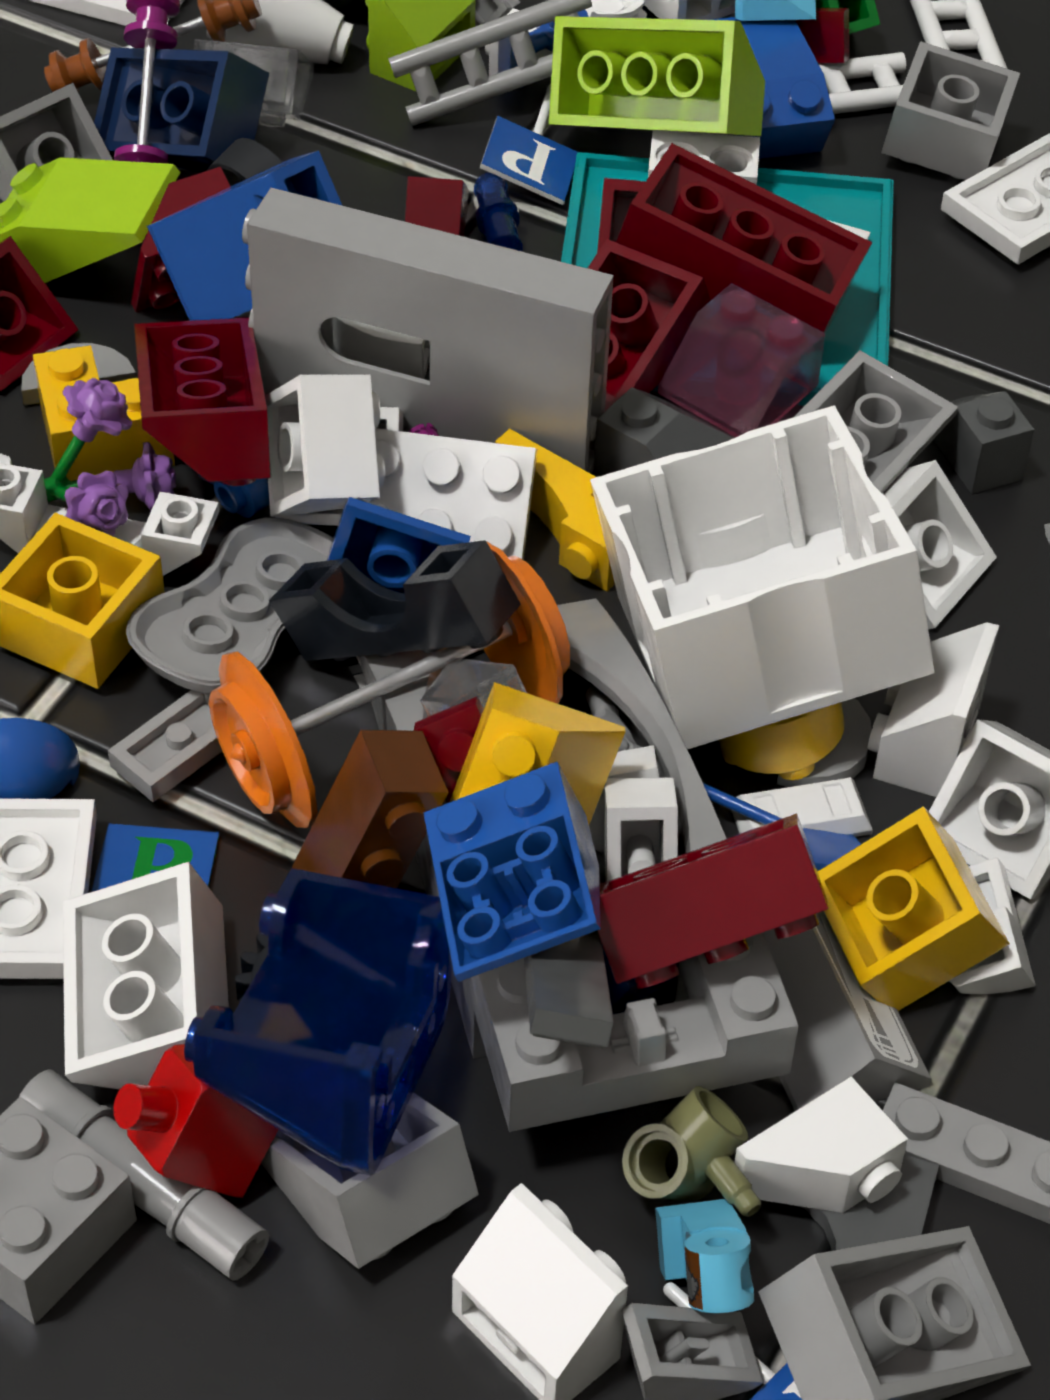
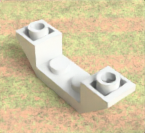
M0 463V539L19 553L54 513L65 516L68 508L48 505L43 470ZM159 492L147 522L128 519L124 525L116 528L114 537L161 556L162 573L164 576L202 554L219 513V502Z

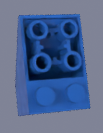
M319 150L288 159L147 226L190 321L230 319L252 310L251 290H248L245 285L246 271L249 265L248 245L243 243L242 229L248 212L251 209L258 208L270 188L342 205Z
M558 761L423 812L454 976L458 982L601 929L599 864L587 816Z

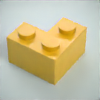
M91 345L33 354L40 406L54 468H56L74 437L72 427L77 420L76 417L66 410L68 401L63 395L64 388L68 385L73 386L78 380L86 383L92 378L99 380ZM138 378L112 382L117 386L119 392L126 396V404L128 405L127 415L132 421L131 428L129 430H122L118 436L98 431L93 441L85 442L66 475L69 481L78 480V476L82 472L97 475L104 471L114 472L116 470L132 469L135 460L143 454V442H150L155 454L171 458L172 466L175 465L174 454L142 429Z

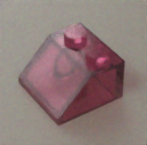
M731 283L697 312L659 383L658 394L736 438L748 431L777 423L818 385L825 333Z

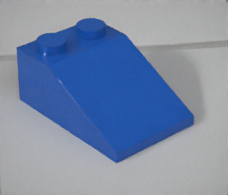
M735 17L719 18V19H710V20H732V21H741V20L735 19ZM795 20L741 21L765 79L761 136H749L760 137L759 159L822 151L834 124L835 117L824 73Z

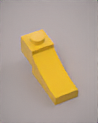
M509 428L495 443L532 447L538 450L530 510L542 520L559 542V564L567 568L574 576L586 579L608 592L615 585L590 482V479L596 478V476Z

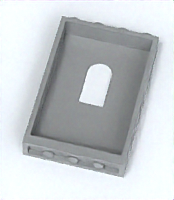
M270 188L257 209H251L248 212L242 229V240L244 244L248 245L249 265L246 271L245 285L248 290H251L252 310L249 316L248 327L253 328L265 395L299 375L371 374L372 392L378 395L380 407H398L403 411V432H409L413 427L422 423L425 427L427 423H431L442 437L495 443L510 428L592 474L594 470L597 419L605 412L614 275L275 188ZM340 317L429 340L430 381L338 355L324 341L321 334L322 323L329 318Z

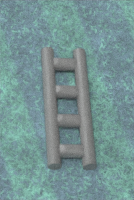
M547 0L388 58L395 78L410 73L420 102L405 107L412 127L551 77L553 53L537 59L528 30L555 21V16L579 17L577 12L592 7L591 0ZM509 38L518 66L488 77L479 48ZM459 55L469 84L439 94L430 66Z

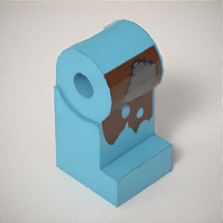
M726 1199L655 1208L660 1271L665 1280L686 1278L689 1306L694 1310L705 1313H729L749 1307L754 1302V1287L749 1267L751 1242L746 1228L733 1206Z

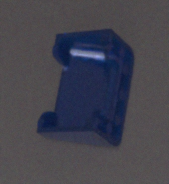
M291 868L278 893H269L262 906L259 930L261 935L268 936V955L234 1014L230 1007L211 1005L204 1017L196 1016L192 1020L185 1040V1060L193 1062L194 1074L198 1080L342 1170L371 1176L375 1174L439 1038L447 1014L451 988L452 961L440 898L438 896Z

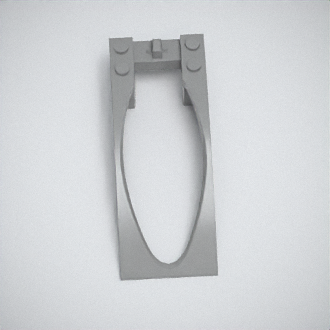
M596 598L557 605L564 621L570 644L569 669L596 686L618 706L623 722L629 729L636 744L641 747L654 745L660 778L674 779L678 805V856L727 839L698 771L662 698L638 656L614 620ZM446 648L432 653L415 650L397 652L387 657H379L377 654L358 656L366 685ZM450 665L372 700L371 703L379 730L413 731L415 722L433 715L441 680ZM425 835L415 857L473 1059L485 1056L488 1058L509 1132L688 1095L696 1086H701L707 1090H714L790 1074L799 1025L764 933L746 938L749 950L732 958L708 964L703 953L679 962L678 970L680 974L677 976L674 1003L656 1006L655 998L627 1003L624 1013L613 1015L614 1024L608 1048L603 1047L602 1049L533 1036V1034H530L524 958L460 982L454 976L428 835Z

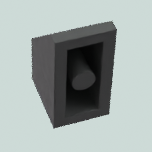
M1002 391L972 395L949 401L958 406L957 414L933 441L971 495L1023 480L1035 429L1008 393Z

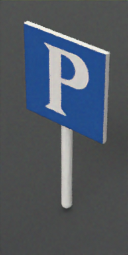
M550 84L547 87L533 131L497 116L480 168L563 205L575 168L576 155L579 152L543 136L549 118Z

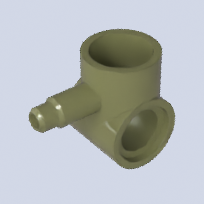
M696 1086L659 1124L643 1126L633 1133L624 1148L622 1166L625 1178L631 1188L644 1197L693 1202L705 1197L716 1186L727 1202L733 1204L742 1216L750 1217L761 1207V1200L752 1190V1184L730 1158L736 1152L737 1147L748 1140L747 1130L738 1116L723 1100L701 1086ZM674 1147L678 1155V1167L674 1176L669 1179L665 1163L668 1153Z

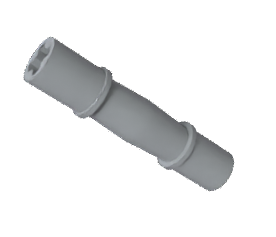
M51 1069L40 1072L25 1086L20 1094L21 1097L130 1175L134 1205L164 1224L167 1236L173 1241H181L233 1281L245 1276L256 1265L268 1245L269 1232L217 1192L166 1178L156 1172L129 1139L127 1129H122L116 1123L114 1111L106 1105L100 1106Z

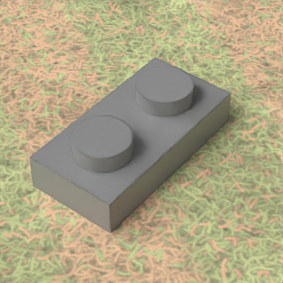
M190 690L108 750L110 767L148 799L155 802L222 752L211 720L208 702L210 694Z

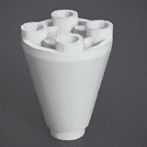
M258 0L262 16L255 18L257 29L247 32L239 24L226 30L225 42L218 45L215 44L216 51H229L238 56L327 65L332 60L342 64L355 25L344 21V15L323 0ZM207 31L206 37L212 39Z

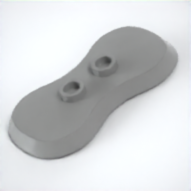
M279 517L252 520L234 528L221 541L210 566L199 577L184 586L154 596L137 607L127 623L126 635L129 644L143 662L154 672L177 685L197 692L210 694L212 690L221 686L219 666L222 655L226 653H241L260 671L270 659L280 633L285 629L269 600L303 564L327 561L334 538L304 523Z

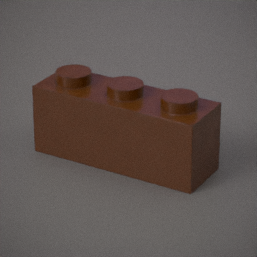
M360 730L292 865L309 914L315 915L318 921V928L328 929L329 925L336 918L342 919L343 928L349 930L375 928L427 834L423 812L442 806L449 792L423 731Z

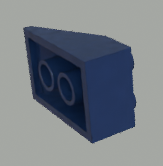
M111 47L94 124L111 156H114L115 150L121 146L137 144L144 48ZM155 49L148 146H153L166 152L169 156L168 164H174L178 169L199 173L207 171L210 165L235 140L248 138L255 141L270 73L229 51Z

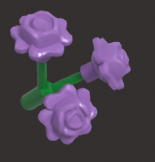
M96 378L88 380L87 383L78 380L73 386L68 385L63 390V395L68 401L66 410L76 417L77 420L72 427L74 437L51 477L44 479L48 503L58 499L65 501L68 506L65 517L114 537L116 528L124 525L128 520L126 510L128 494L135 493L137 498L146 504L151 513L159 492L175 494L173 489L176 487V474L172 467L173 462L171 458L155 454L150 442H143V454L135 460L132 469L116 470L114 472L104 471L97 475L82 472L78 476V480L69 481L66 475L85 442L93 441L98 431L118 436L122 430H129L132 426V421L127 415L128 405L126 404V396L119 392L115 384L108 380H97Z

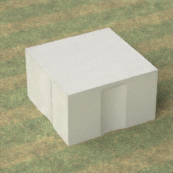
M835 405L748 431L715 446L675 453L590 479L619 601L652 681L687 749L935 673L917 549L888 498L868 478L864 467L863 455Z

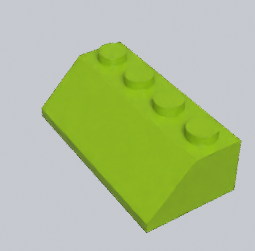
M555 16L549 124L592 128L761 136L765 79L741 21Z

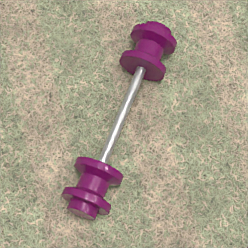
M126 0V7L128 11L136 15V22L130 23L124 28V41L134 48H144L137 144L124 145L117 148L114 154V161L168 164V154L159 148L148 146L155 49H173L176 47L178 34L175 29L168 26V19L174 18L179 14L180 1Z

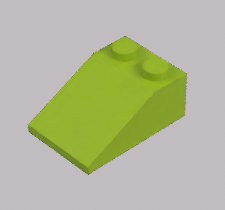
M62 157L40 167L35 163L29 164L13 177L10 182L13 189L8 198L0 204V242L11 236L44 283L142 243L148 233L147 226L152 223L168 184L175 182L181 172L174 164Z

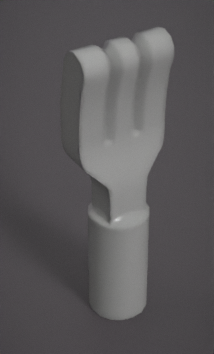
M590 686L586 690L585 700L592 715L624 726L626 729L618 751L640 748L641 746L636 744L629 729L621 721L616 704L596 686Z

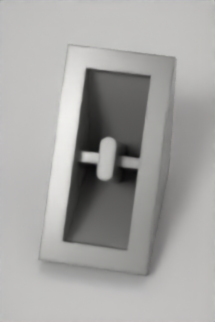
M630 1303L622 1309L629 1350L644 1400H718L753 1390L764 1383L741 1312L705 1313L687 1307Z

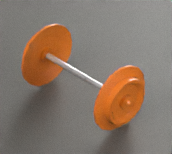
M487 542L521 603L503 625L504 630L499 638L489 645L477 649H472L469 645L448 647L291 721L273 689L251 661L239 652H230L222 655L219 666L221 686L210 693L208 701L210 715L227 763L251 802L264 814H273L279 811L294 826L298 828L311 827L318 814L316 790L306 756L297 735L484 649L498 675L508 687L558 704L563 696V675L570 666V644L557 604L542 578L526 561L516 555L508 557L501 549Z

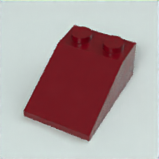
M609 239L605 240L588 269L614 275L605 411L631 387L650 393L688 358L715 315L703 277Z

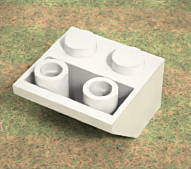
M521 1183L508 1194L452 1275V1312L539 1400H572L620 1359L624 1328L622 1309L626 1307L628 1285L622 1270L608 1254L601 1250L593 1252L573 1233L569 1219L555 1203L547 1199L541 1202Z

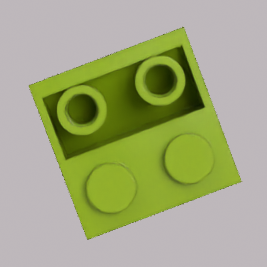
M365 0L368 7L369 32L366 46L369 50L370 73L416 91L410 73L398 78L394 77L388 58L475 27L476 0ZM458 55L431 65L430 69L434 80L460 56Z

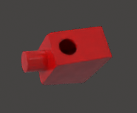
M249 1040L173 1045L164 1052L148 1085L128 1083L120 1088L114 1101V1117L119 1127L127 1129V1136L153 1169L162 1176L229 1196L243 1198L303 1081L267 1041Z

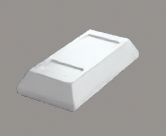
M851 777L743 794L736 797L780 818L797 813L802 828L854 835L855 837L870 835L873 832L855 781ZM731 810L739 834L764 825Z

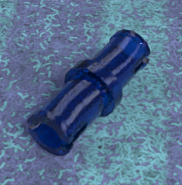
M490 172L480 175L474 183V194L479 206L476 212V221L480 232L486 236L487 243L523 252V243L517 229L520 223V215L516 204L510 200L507 181H503V178Z

